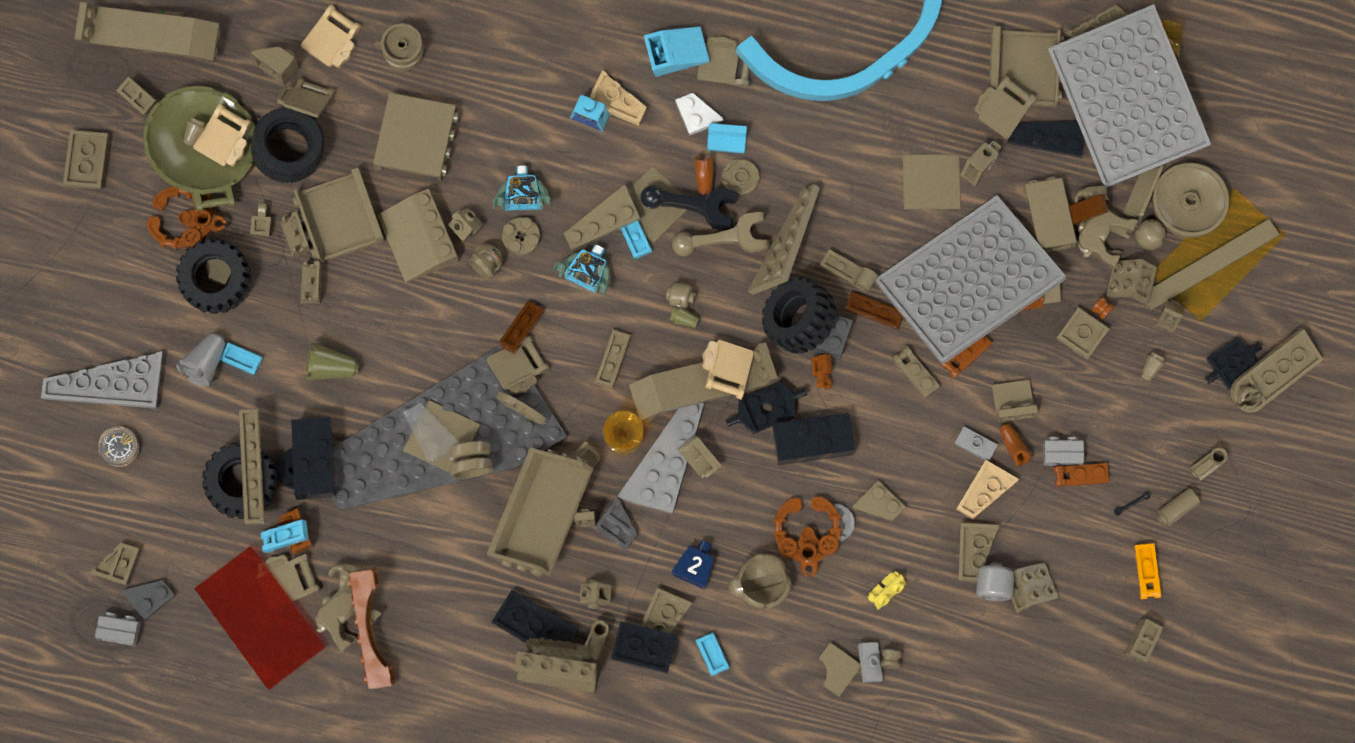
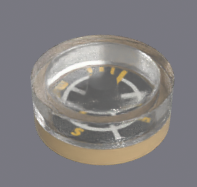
M115 426L107 429L101 435L98 448L101 456L108 464L115 467H124L131 464L138 456L139 442L131 430L122 426Z

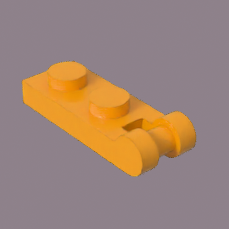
M1154 543L1135 545L1140 599H1147V597L1153 596L1154 598H1161ZM1153 583V589L1146 588V584Z

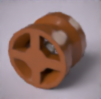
M1103 296L1091 311L1098 313L1100 318L1104 320L1114 309L1115 305L1108 303L1107 298Z

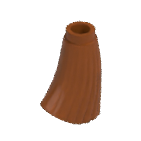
M700 155L694 158L699 196H708L713 188V156L706 155V158H700Z
M1010 424L1002 426L999 429L1000 434L1015 465L1020 467L1030 462L1032 456L1017 432Z

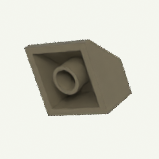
M281 47L253 50L251 53L255 65L283 86H286L299 70L295 54L289 49L284 50Z

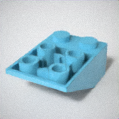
M701 27L663 30L644 35L655 77L710 62Z

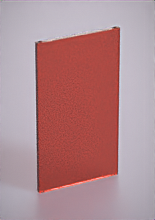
M252 546L248 547L194 588L268 690L272 689L326 648Z

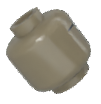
M675 282L673 285H669L666 300H669L671 306L686 309L690 303H694L696 293L693 292L691 285Z

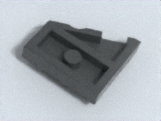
M163 580L121 591L145 621L175 597V594Z

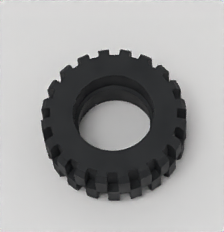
M211 238L205 239V242H196V246L193 248L189 246L186 249V255H181L179 259L181 261L180 265L176 267L178 272L176 276V282L179 285L178 289L186 301L194 308L204 313L210 312L211 314H217V312L225 313L228 312L227 309L236 308L239 301L243 302L245 299V293H249V283L252 282L251 268L245 256L228 241L224 242L222 239H216V241ZM213 259L224 261L231 270V279L228 285L217 293H206L201 290L196 280L201 266Z
M790 278L785 283L777 285L778 288L776 290L773 289L769 299H766V306L762 310V315H764L762 317L764 333L772 342L786 351L802 354L808 352V350L816 349V346L818 344L821 345L825 337L830 335V329L835 325L836 304L831 293L810 278ZM807 304L802 319L791 327L795 313L799 308Z
M235 442L230 443V447L226 448L225 445L220 447L221 451L218 453L214 452L211 455L212 459L210 461L207 460L205 464L206 470L202 473L204 479L202 486L206 497L218 512L226 514L230 518L238 517V519H244L243 497L228 495L222 484L226 472L230 468L241 464V445H237ZM262 450L265 511V507L272 504V498L277 494L278 478L273 462Z

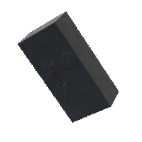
M849 413L773 423L772 425L778 466L850 456L855 453Z
M331 418L292 419L295 498L297 500L336 498Z

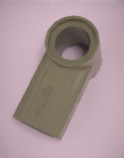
M1215 448L1193 465L1190 470L1196 479L1202 481L1227 461L1228 454L1223 448ZM1213 454H1221L1223 460L1221 462H1216L1213 458Z
M604 621L593 623L585 647L591 653V659L596 661L609 635V627ZM603 625L606 628L603 635L595 633L597 626Z

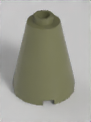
M311 342L310 346H313V350H309L306 363V371H308L309 376H305V380L353 378V374H357L359 363H355V358Z

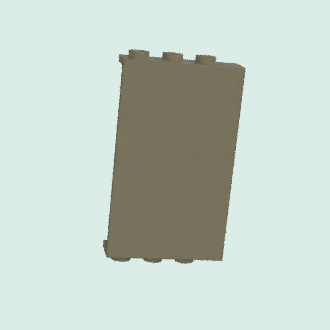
M530 448L486 555L501 562L503 566L508 568L516 566L517 570L525 573L527 570H530L531 574L541 577L542 574L550 576L593 471V468L587 465L588 461L579 457L574 460L573 457L564 453L560 456L557 452L549 449L545 452Z

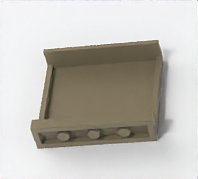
M993 26L991 32L989 87L996 89L1002 78L1007 75L1010 77V81L1029 95L1033 94L1036 96L1031 106L1056 107L1058 101H1061L1062 90H1059V83L1062 82L1048 48L1064 42V36H1060L1061 30H1058L1057 33L1000 30L1001 26ZM1007 87L1003 89L1005 93L1020 104H1024L1025 100Z
M389 93L373 162L374 169L382 170L383 168L436 177L441 182L442 176H446L447 173L446 158L449 159L451 155L450 140L453 141L455 137L453 126L454 123L458 122L459 118L456 105Z
M359 168L352 169V174L297 192L296 189L294 190L295 196L292 199L295 207H300L301 213L298 214L302 225L306 224L307 230L304 231L308 242L312 241L313 248H310L313 259L317 258L320 264L384 242Z
M517 651L514 671L518 672L517 681L588 693L595 692L597 680L596 664Z

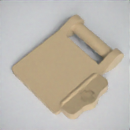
M330 5L302 42L301 47L328 67L334 65L340 68L344 62L350 59L351 53L355 49L351 39L359 32L361 25L357 22L353 23L336 11V7ZM332 16L350 29L349 33H345L328 21V19Z
M220 103L193 148L222 166H226V164L235 166L238 160L244 157L248 142L243 137L249 131L253 122L248 119H242L225 109V106ZM222 115L242 128L240 131H237L218 120V118Z
M718 340L717 343L710 341L707 349L702 354V367L705 370H709L705 388H714L736 395V398L742 399L754 352L722 340ZM714 376L737 383L739 387L736 388L714 381Z

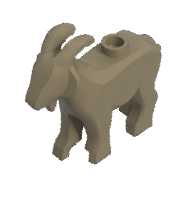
M1093 186L1081 189L1075 194L1073 203H1078L1081 197L1086 200L1099 194H1105V200L1109 201V198L1106 196L1107 188L1105 186ZM1107 208L1108 213L1081 223L1078 229L1081 232L1078 238V248L1084 254V258H1088L1092 253H1095L1102 261L1115 268L1122 251L1108 250L1104 243L1110 232L1129 240L1138 220L1121 218Z
M336 564L329 570L328 574L330 577L336 572H340V589L333 597L329 595L322 601L323 606L319 609L316 617L317 632L322 633L328 630L341 652L358 640L356 636L346 634L342 625L352 615H356L355 607L351 603L353 592L348 584V576H350V572L364 569L347 564ZM370 610L371 626L382 615L377 610Z

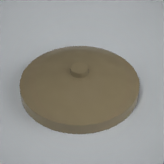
M1184 163L1170 168L1159 178L1153 191L1152 205L1156 218L1169 232L1180 237L1198 238L1210 234L1220 226L1228 211L1229 194L1221 177L1212 169L1196 163Z

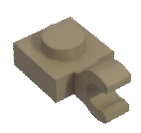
M258 204V216H252L251 236L270 237L272 219L271 217H266L267 204Z

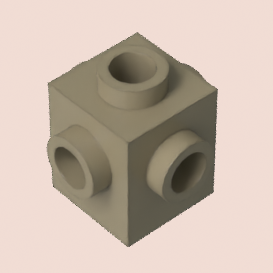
M469 208L463 211H456L452 215V221L449 223V227L462 241L474 237L483 226V223Z
M590 580L589 584H581L580 604L588 605V609H599V606L610 605L611 585L602 584L601 581Z

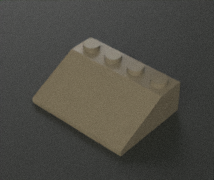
M429 189L411 195L377 215L405 283L458 263L456 252Z

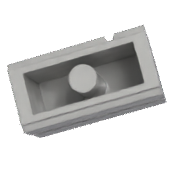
M1048 437V440L1043 442V466L1083 465V440H1078V437H1068L1067 440H1059V437Z
M106 612L105 616L99 615L95 638L100 641L136 646L140 623L132 616H125L122 619L117 618V614Z

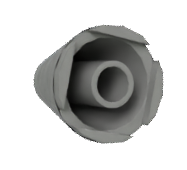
M217 333L209 334L177 363L178 371L182 375L186 373L189 376L187 380L200 387L209 386L226 345L224 338Z

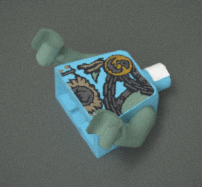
M517 166L516 176H509L508 181L503 182L496 197L493 199V209H495V206H501V210H504L505 206V210H541L545 204L552 207L547 189L541 181L536 180L534 175H528L527 166Z
M594 245L591 253L581 250L580 253L576 252L565 258L562 262L555 263L552 272L558 270L560 272L559 277H562L564 273L565 279L595 294L603 292V297L606 296L607 288L611 282L610 269L606 266V261L601 258L605 249L598 245Z

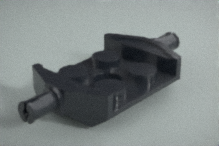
M778 381L775 385L739 399L738 414L726 419V424L730 427L739 423L752 434L772 427L773 423L785 422L794 418L795 402L797 399L807 396L805 388L791 392L784 384ZM765 404L770 405L772 411L768 414H764L761 411V407Z

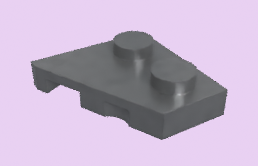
M616 498L597 523L595 529L626 551L637 537V533L620 500Z

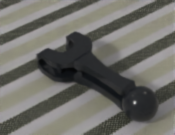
M657 185L646 186L640 195L642 204L649 209H656L661 206L692 211L704 216L710 227L720 230H729L733 228L734 223L731 217L722 215L719 212V207L723 204H734L739 197L736 191L725 188L714 189L708 196H685L663 191Z

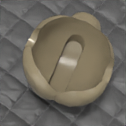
M759 554L749 558L742 564L738 574L730 580L728 588L734 597L742 598L748 605L758 609H768L779 605L786 599L791 589V580L786 575L785 564L780 558L771 554Z

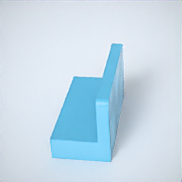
M709 123L707 150L744 153L747 126Z

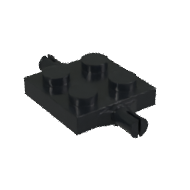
M1237 337L1206 358L1212 367L1213 373L1205 377V381L1210 384L1219 379L1230 390L1233 382L1257 363L1254 354L1262 350V347L1257 342L1248 348Z

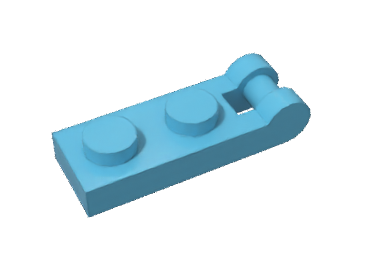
M299 520L260 533L264 543L262 546L263 553H270L276 549L309 540L307 522L305 520Z

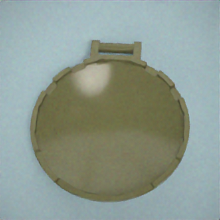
M205 86L184 87L167 94L150 111L143 132L144 150L152 168L170 185L192 193L196 211L221 205L233 206L234 198L231 187L247 174L253 164L251 140L255 129L254 123H252L251 128L243 137L248 142L244 157L238 160L235 166L228 164L222 166L196 151L193 146L183 143L187 120L190 121V118L193 117L205 122V128L220 103L225 106V109L242 119L252 121L247 110H244L235 98L225 92L221 93ZM222 115L218 118V120L237 131H240L242 128ZM224 192L225 194L223 198L201 201L200 195Z

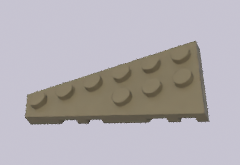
M815 184L801 190L798 199L747 290L750 294L755 295L788 281L820 189Z

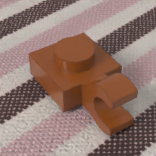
M823 354L812 357V374L814 377H817V388L824 387L825 390L832 388V382L828 377V374H832L831 355Z

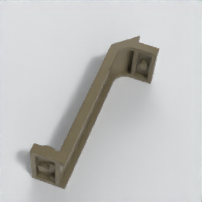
M80 2L74 39L88 44L190 56L214 63V58L217 56L216 46L217 40L220 37L219 23L196 18L99 7L86 2Z
M766 342L758 344L752 350L754 353L744 392L771 386L778 378ZM702 363L653 374L629 385L638 418L642 421L643 425L650 423L654 417L661 413L731 396L732 394L714 388H705L709 370H705L702 367ZM714 376V381L736 388L739 387L737 383Z

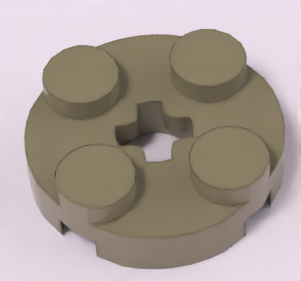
M515 218L509 221L503 227V245L507 251L517 256L531 254L535 251L540 241V232L537 225L529 218ZM518 233L526 234L524 241L515 238L518 236Z

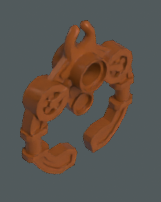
M172 186L162 190L154 197L152 207L160 211L164 210L167 207L169 198L179 197L180 194L187 195V199L192 198L193 205L194 201L192 193ZM209 194L200 195L201 201L211 200ZM212 207L203 208L202 211H196L195 209L183 211L179 214L178 219L182 225L189 229L184 231L182 238L176 236L175 240L168 239L167 235L160 233L162 224L158 217H149L146 226L150 235L161 244L162 248L168 246L178 250L188 248L189 246L193 248L198 241L202 243L203 237L211 231L224 230L226 228L225 225L217 227L215 223L221 220L223 224H226L227 220L223 216L215 215ZM203 219H208L206 223L201 224Z
M812 497L811 507L817 512H827L829 521L833 522V528L829 529L830 535L823 536L820 541L816 538L813 529L810 527H806L801 531L798 542H795L792 538L785 537L786 531H783L782 524L786 523L788 514L798 513L802 510L800 498L789 499L778 511L776 518L773 519V524H775L773 536L778 544L780 555L784 558H792L800 563L801 572L805 577L809 576L806 571L807 566L813 567L810 576L814 577L818 571V562L826 556L835 555L839 548L838 544L842 533L840 520H842V516L823 497ZM808 550L814 552L810 558L804 557V553Z

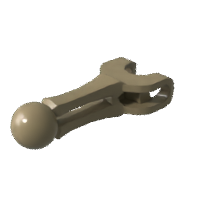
M763 212L744 214L735 227L719 233L692 236L690 233L680 232L672 240V249L679 256H688L695 249L716 244H737L748 253L767 250L770 248L768 240H756L750 234V228L757 223L763 222L765 214Z

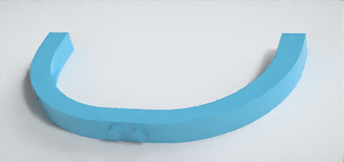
M924 0L920 19L911 33L871 66L846 78L815 80L796 75L772 60L752 35L737 46L736 53L757 77L769 86L787 95L814 101L847 98L869 89L883 78L887 80L894 74V69L897 67L901 69L908 63L907 59L921 47L930 34L938 17L942 0Z

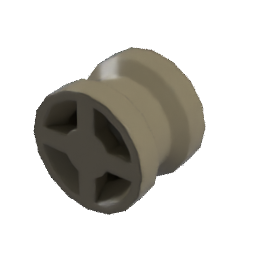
M883 650L882 655L884 658L881 661V666L890 669H900L899 658H901L902 652Z

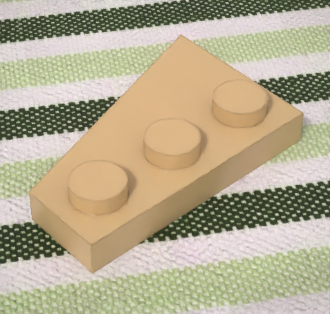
M602 70L589 98L605 104L611 115L639 126L647 107L632 94L626 92L618 82L612 80Z
M985 460L956 510L973 520L1017 483L1019 479Z

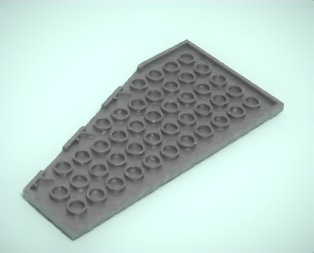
M497 347L334 446L336 498L332 499L339 511L385 499L406 496L435 487L483 477L455 479L451 477L450 473L403 451L429 400L443 406V411L455 412L480 424L472 442L481 441L489 443L491 454L486 458L492 460L493 471L489 474L518 469L523 466L530 448L546 452L547 449H551L567 439V436L535 386L531 387L526 393H518L517 395H512L509 390L503 389L486 361L488 356L503 350V348ZM499 391L528 405L546 418L544 423L539 424L530 421L517 411L508 408L497 399V394Z

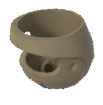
M1145 220L1139 224L1135 231V240L1144 250H1156L1165 241V228L1157 220Z
M483 244L477 247L469 259L472 268L487 280L494 276V273L501 267L503 261L500 250L490 244Z

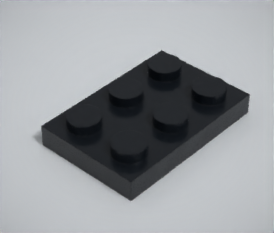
M620 621L611 660L668 674L678 635Z

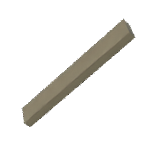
M259 409L239 410L244 523L245 525L265 524Z

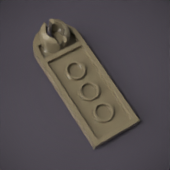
M1300 328L1233 382L1231 398L1233 402L1237 403V408L1249 413L1260 410L1323 360L1305 330Z

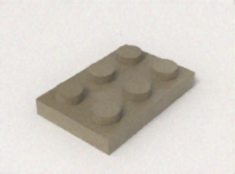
M70 130L63 179L65 187L102 190L109 138L108 133Z

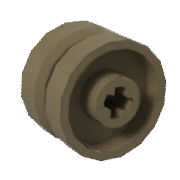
M404 23L395 24L389 27L382 35V53L390 67L395 70L406 71L413 69L421 62L424 49L421 35L417 29Z
M488 442L462 443L447 449L449 461L454 462L450 466L452 478H474L493 471L492 460L486 458L491 454Z

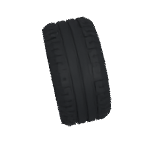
M284 107L282 109H274L266 113L259 120L253 131L251 140L253 162L258 167V170H261L262 174L274 181L277 180V182L281 183L302 181V179H306L310 174H313L320 164L325 141L323 131L319 123L311 115ZM284 129L296 131L304 137L308 145V151L302 158L296 161L287 162L280 160L272 155L267 146V139L271 134Z

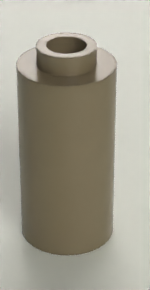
M1188 488L1158 511L1157 518L1163 526L1167 525L1170 527L1198 506L1200 500Z

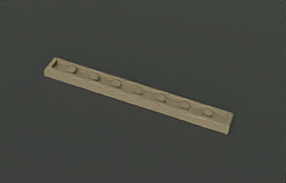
M1270 219L1266 220L1152 287L1149 303L1145 304L1150 312L1163 305L1166 300L1170 301L1275 239L1280 234Z

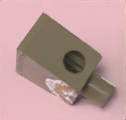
M995 141L990 145L984 142L967 160L961 176L976 186L995 164L1001 146Z

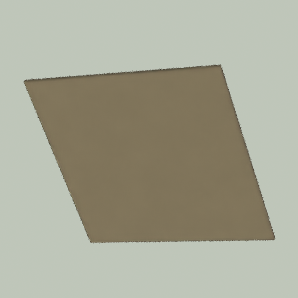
M903 155L904 209H961L959 155Z
M652 166L628 189V192L641 218L639 224L644 235L654 243L687 210L661 206L656 209H649L642 204L640 195L642 190L648 185H657L663 191L683 195Z
M429 400L403 451L451 474L450 466L454 462L449 461L447 449L458 444L472 442L480 424L455 412L442 410L443 406Z

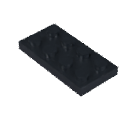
M514 590L510 591L491 622L523 643H526L529 638H544L545 640L552 639L553 641L560 640L571 643L578 632V628Z

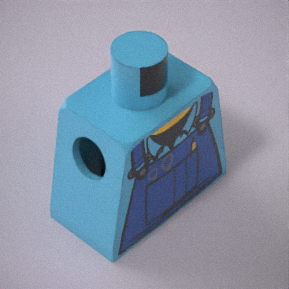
M580 95L570 119L603 132L610 113L605 104Z

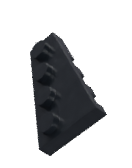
M1078 121L1018 123L1007 140V144L1077 158L1082 157L1085 142Z

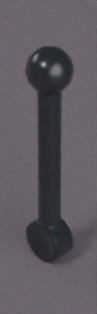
M1148 492L1143 493L1142 497L1134 500L1122 508H1116L1114 510V514L1116 516H1120L1124 510L1132 507L1133 505L1141 502L1144 499L1148 500L1150 498V494Z

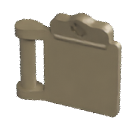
M724 36L718 38L709 37L705 46L710 62L699 65L697 79L749 88L750 81H748L750 69L744 62L741 79H735L739 59L736 53V41L729 40Z
M1005 75L996 89L989 87L982 95L978 96L973 110L978 114V120L1003 138L1008 139L1027 109L1034 102L1036 96L1033 94L1029 95L1011 82L1010 77ZM1005 87L1025 100L1024 104H1020L1005 93L1003 89Z
M299 78L295 87L285 86L284 89L279 91L277 104H282L286 108L319 117L329 101L332 100L335 89H327L305 82V79Z
M531 336L525 339L516 354L503 349L488 356L486 359L503 389L509 390L512 395L526 393L531 387L536 385L537 379L535 376L541 375L550 369L549 365L544 363L532 344ZM522 348H527L538 366L537 369L533 368Z
M307 554L288 561L285 555L270 557L266 562L259 564L258 570L260 573L257 574V578L270 610L321 590L314 580L307 562L309 560ZM297 564L301 565L309 588L304 590L295 568Z

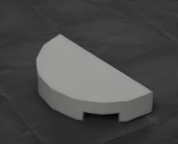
M834 504L836 511L842 516V520H840L842 533L839 541L841 542L852 534L855 520L848 508L842 504Z

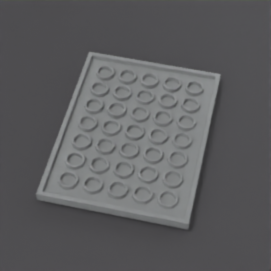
M1154 4L1048 48L1099 176L1106 188L1211 145Z
M997 195L876 278L875 283L939 362L944 365L1065 281L1066 275Z

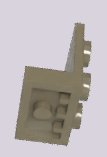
M1142 259L1118 261L1115 268H1112L1106 296L1108 298L1132 297L1141 303H1149L1157 267Z
M1029 380L992 385L997 423L1036 417L1038 413L1037 405L1033 404Z
M1044 562L1014 570V590L1011 600L1017 613L1023 612L1034 605L1058 598Z

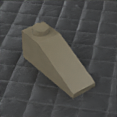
M1166 300L1156 326L1174 333L1182 319L1184 307L1180 306L1181 304L1176 301L1170 300L1169 302Z

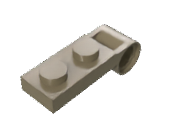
M830 249L819 265L820 268L866 293L869 292L878 277L874 271L866 267L861 268Z

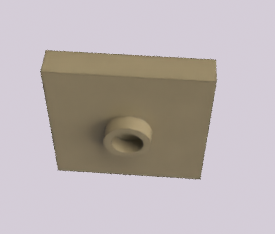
M1078 307L1056 339L1088 360L1110 328Z

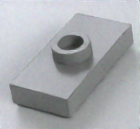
M963 427L955 442V445L984 461L990 460L998 445L966 427Z
M878 642L858 644L863 683L882 682Z

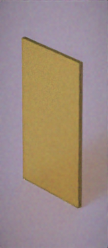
M1234 189L1229 194L1228 211L1220 226L1208 235L1198 238H1185L1157 267L1154 279L1158 283L1163 282L1265 222L1268 218ZM1274 225L1280 234L1278 237L1176 296L1175 299L1201 322L1271 251L1285 234Z

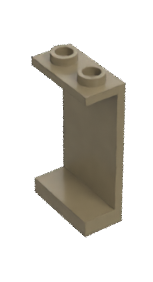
M1050 177L1046 181L1038 182V180L1027 182L1023 192L1027 194L1038 244L1046 253L1075 248L1076 237L1062 178Z

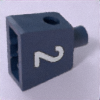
M701 540L697 549L689 546L673 568L672 576L705 590L714 557L708 555L712 545Z

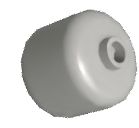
M991 563V565L982 566L977 574L976 595L981 599L990 601L1010 600L1013 597L1014 571L1004 567L1001 563Z

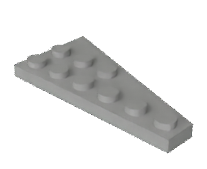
M163 351L148 356H139L131 360H122L97 366L88 370H79V372L45 378L43 379L41 398L44 400L157 409Z
M703 403L679 408L617 496L618 499L673 514L687 466V461L677 449L690 437L695 436L704 407Z

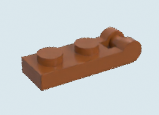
M984 336L940 366L944 370L947 369L951 373L950 376L955 379L992 345V342ZM956 361L960 366L956 368L952 363Z
M1107 463L1053 467L1054 474H1056L1055 487L1109 483ZM1069 473V479H1064V474Z

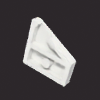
M693 93L675 100L689 135L709 128V123L720 124L723 122V118Z

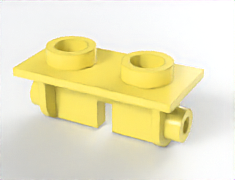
M896 571L894 573L891 572L881 581L885 586L884 588L878 584L868 593V600L871 603L874 602L877 610L887 605L890 599L896 593L901 592L906 585L903 576L899 575Z

